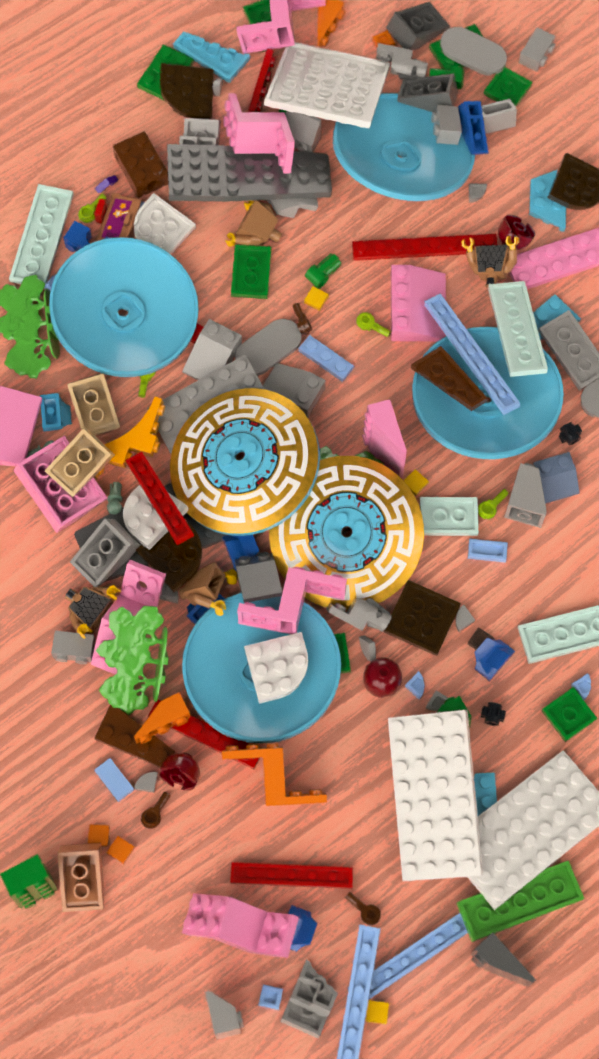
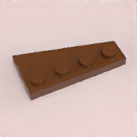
M442 346L411 364L412 370L470 411L487 402V397Z
M112 705L109 706L94 738L98 742L159 768L165 758L175 754L172 748L156 736H152V739L144 744H141V742L136 744L134 736L142 726L119 708H113Z

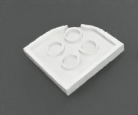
M155 193L141 206L134 220L136 239L152 243L169 254H172L196 228L194 222Z
M139 485L125 502L123 520L128 532L139 543L150 550L168 530ZM168 493L183 516L189 510L188 506Z
M302 632L244 646L259 704L283 698L299 687L308 668V654Z

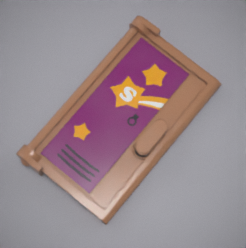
M112 193L108 209L95 241L103 240L106 236L109 238H128L142 200Z

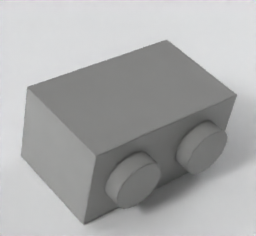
M537 27L520 53L519 63L536 72L541 66L544 67L548 59L547 55L549 53L552 54L555 49V36Z
M510 99L481 106L486 134L516 126L517 109Z
M437 105L435 112H432L431 122L434 123L433 135L436 136V142L458 145L462 133L458 106Z
M55 630L51 654L59 662L73 660L78 664H87V662L92 661L96 641L94 635L85 634L86 638L83 639L79 633Z

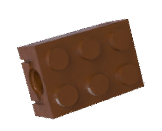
M145 131L112 145L114 157L137 198L142 197L143 194L147 195L162 188L163 185H168V171Z

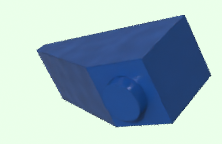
M464 101L458 106L461 134L471 155L488 154L481 101Z

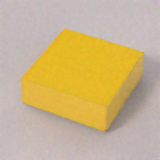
M312 286L304 299V304L320 311L329 294Z
M416 469L404 479V482L415 496L429 484V481Z
M369 1000L366 1022L387 1025L389 1003Z

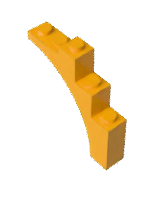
M154 397L149 410L129 432L114 441L104 444L115 454L108 462L109 464L126 468L127 463L125 460L133 456L131 451L136 453L142 451L145 456L152 458L154 453H158L160 442H158V437L153 435V433H157L159 416H163L165 411L162 398ZM105 467L93 478L98 480L99 475L103 474Z

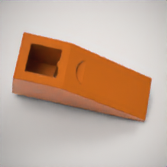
M325 0L326 6L318 7L317 47L322 48L327 45L330 34L336 31L338 21L342 20L345 16L344 2L340 0Z
M179 692L158 704L134 736L136 744L140 742L144 744L150 741L152 736L158 733L159 735L165 734L170 731V727L175 725L181 726L188 722V719L191 718L190 713Z

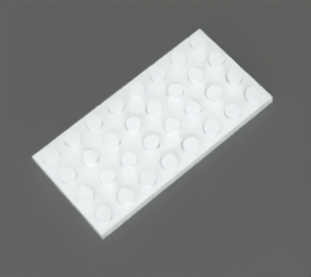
M460 710L388 718L402 880L413 881L482 876L483 866L468 711Z
M564 750L478 816L483 875L469 876L468 879L494 910L599 827V791Z

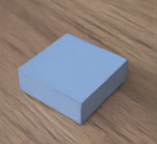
M263 984L258 1006L279 1010L283 989Z

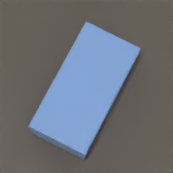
M469 539L467 559L506 563L508 542Z
M111 758L94 769L95 773L118 802L134 791V788Z

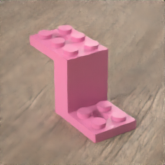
M270 0L272 21L237 27V34L243 54L264 51L267 48L277 49L295 46L292 11L326 6L325 0Z
M229 93L228 100L225 101L227 115L223 118V125L226 127V135L229 137V144L233 147L234 154L275 153V156H278V164L282 167L283 173H291L295 141L285 113L242 112L236 93Z
M132 560L127 563L120 595L102 617L91 665L117 674L116 667H109L105 662V657H101L95 651L104 640L108 641L116 638L113 631L109 628V615L120 607L129 610L132 616H135L143 606L158 607L166 577L165 573ZM139 581L144 582L147 588L140 586Z
M288 567L279 610L276 611L269 606L264 608L257 607L249 602L239 603L237 610L238 624L290 635L295 634L298 630L306 592L344 600L347 579L337 574L330 576L325 575L321 571L315 570L310 572L305 571L301 567Z
M193 893L188 914L184 921L183 934L212 938L248 953L288 958L299 919L298 916L266 912L232 897Z

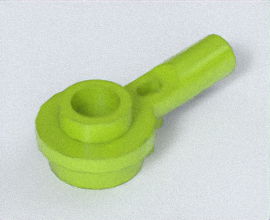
M101 193L91 205L87 204L81 207L78 212L79 220L84 223L93 222L95 220L94 212L98 200H106V196Z
M363 312L357 316L356 324L360 329L374 330L389 337L391 331L375 323L372 314Z
M156 372L139 376L141 379L138 392L139 397L145 398L148 381H151Z
M503 489L493 500L489 499L480 503L478 506L479 516L487 520L492 519L496 514L497 505L509 494L508 491Z

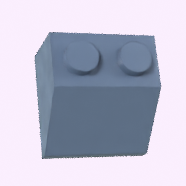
M570 452L533 462V465L539 468L545 504L580 493L576 468Z

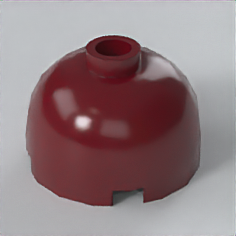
M509 214L503 218L498 228V236L502 245H507L506 238L508 236H511L512 243H514V237L517 236L519 238V243L515 245L517 250L527 247L533 240L535 232L528 223L526 226L521 223L523 219Z
M389 658L372 660L366 666L363 673L365 688L369 693L379 698L394 695L402 683V672L399 665Z
M185 752L175 753L165 758L160 767L159 776L172 787L176 783L183 786L181 790L195 789L198 782L200 768L192 755Z

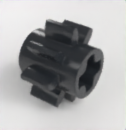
M569 422L560 428L561 433H559L558 437L562 444L567 442L570 446L581 440L580 435L583 431L579 424L574 426L572 422Z
M489 702L487 707L483 706L481 718H485L484 723L491 726H499V722H504L506 711L502 710L503 706L493 702Z

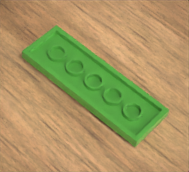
M569 861L545 869L495 910L481 893L461 900L456 904L471 942L489 936L492 932L494 934L582 901L584 896Z

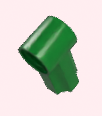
M453 66L449 69L430 68L429 76L454 74L457 89L463 88L464 69L462 67Z
M330 253L318 265H312L306 271L305 278L316 288L320 289L326 284L329 276L341 267L342 263L335 254Z

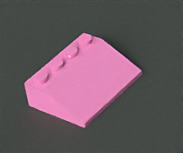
M392 265L391 341L438 342L446 337L424 306L426 300L438 294H441L446 300L444 273L412 265Z
M0 386V465L16 466L26 459L43 400L42 397Z
M389 399L367 406V412L365 413L364 435H362L364 445H368L370 452L383 462L384 466L391 469L400 478H403L407 450L391 401Z
M65 436L24 459L14 469L15 474L56 533L68 527L107 499V496L94 478L72 497L45 472L47 467L68 446L69 442Z

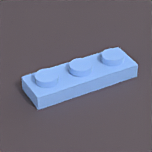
M311 335L298 348L300 353L342 382L354 369V365Z

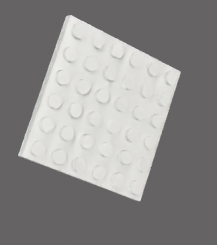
M295 42V46L285 47L265 97L264 106L370 129L390 68V62Z

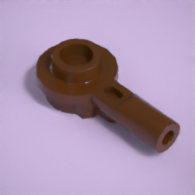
M295 303L292 307L298 317L299 323H297V327L301 334L305 333L308 335L312 331L311 324L302 312L299 303Z
M164 792L154 808L150 807L142 813L141 822L145 828L153 829L160 824V811L171 795Z
M351 892L346 895L345 898L361 912V919L365 924L372 926L379 922L381 912L377 906H366Z

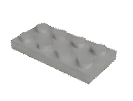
M570 310L538 329V332L579 391L599 379V352Z

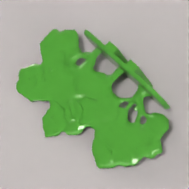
M37 275L24 277L19 289L13 285L6 284L0 290V306L7 311V314L0 318V333H3V337L7 340H16V345L8 352L4 364L8 368L14 369L20 376L28 375L29 378L37 379L39 373L47 370L51 365V360L44 354L46 347L49 345L51 354L56 359L60 356L59 339L55 334L50 319L49 300L51 291L48 288L44 291V301H42L40 293L43 291L45 283L38 279ZM36 300L38 304H33L32 302ZM44 306L46 316L45 321H43L40 315L38 314V310H40ZM43 325L47 326L48 339L46 340L38 336V328ZM42 344L43 346H40L41 350L35 354L34 349Z
M143 606L135 616H132V613L124 607L112 611L109 615V628L113 631L116 638L108 641L104 640L95 650L101 657H105V662L109 667H116L117 674L106 679L99 692L104 698L108 699L109 704L113 708H121V711L129 716L134 710H143L148 706L149 700L144 691L150 685H153V700L157 702L160 684H165L166 675L163 665H168L169 659L166 649L167 627L165 626L162 629L161 638L158 639L154 633L163 624L164 618L158 612V608L154 606ZM147 634L151 635V638H152V639L146 638L145 635H147ZM160 644L158 658H151L149 646ZM147 663L156 664L155 677L153 679H147L143 674V667ZM138 676H142L144 679L139 680ZM139 682H145V684H142V688L134 690V685Z

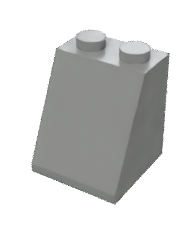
M520 463L504 518L541 528L547 511L539 468L529 463Z

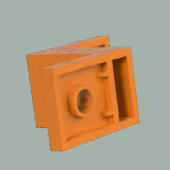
M278 743L266 744V748H258V744L246 745V749H238V746H226V750H222V760L263 757L266 806L327 803V794L325 792L322 793L321 789H311L307 794H302L301 790L289 791V795H286L283 747H279Z

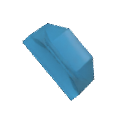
M59 393L40 395L43 398L41 403L43 432L62 429L64 426L72 424L71 408L61 400Z

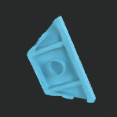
M558 170L531 179L529 215L536 219H541L548 225L551 223L559 227L560 231L565 232L566 207L547 198Z

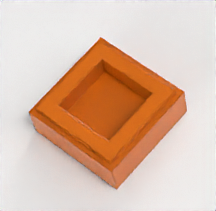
M388 30L372 36V41L376 48L378 43L390 46L396 45Z
M89 824L87 844L101 843V846L108 847L110 825Z
M117 836L106 853L124 865L135 846Z

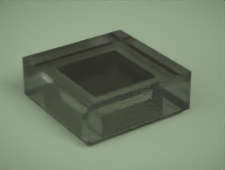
M478 627L467 645L477 650L487 637L494 639V637Z

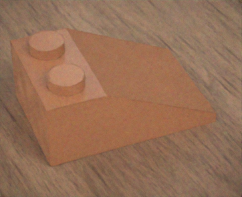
M101 843L60 846L57 856L63 912L103 910L104 893Z

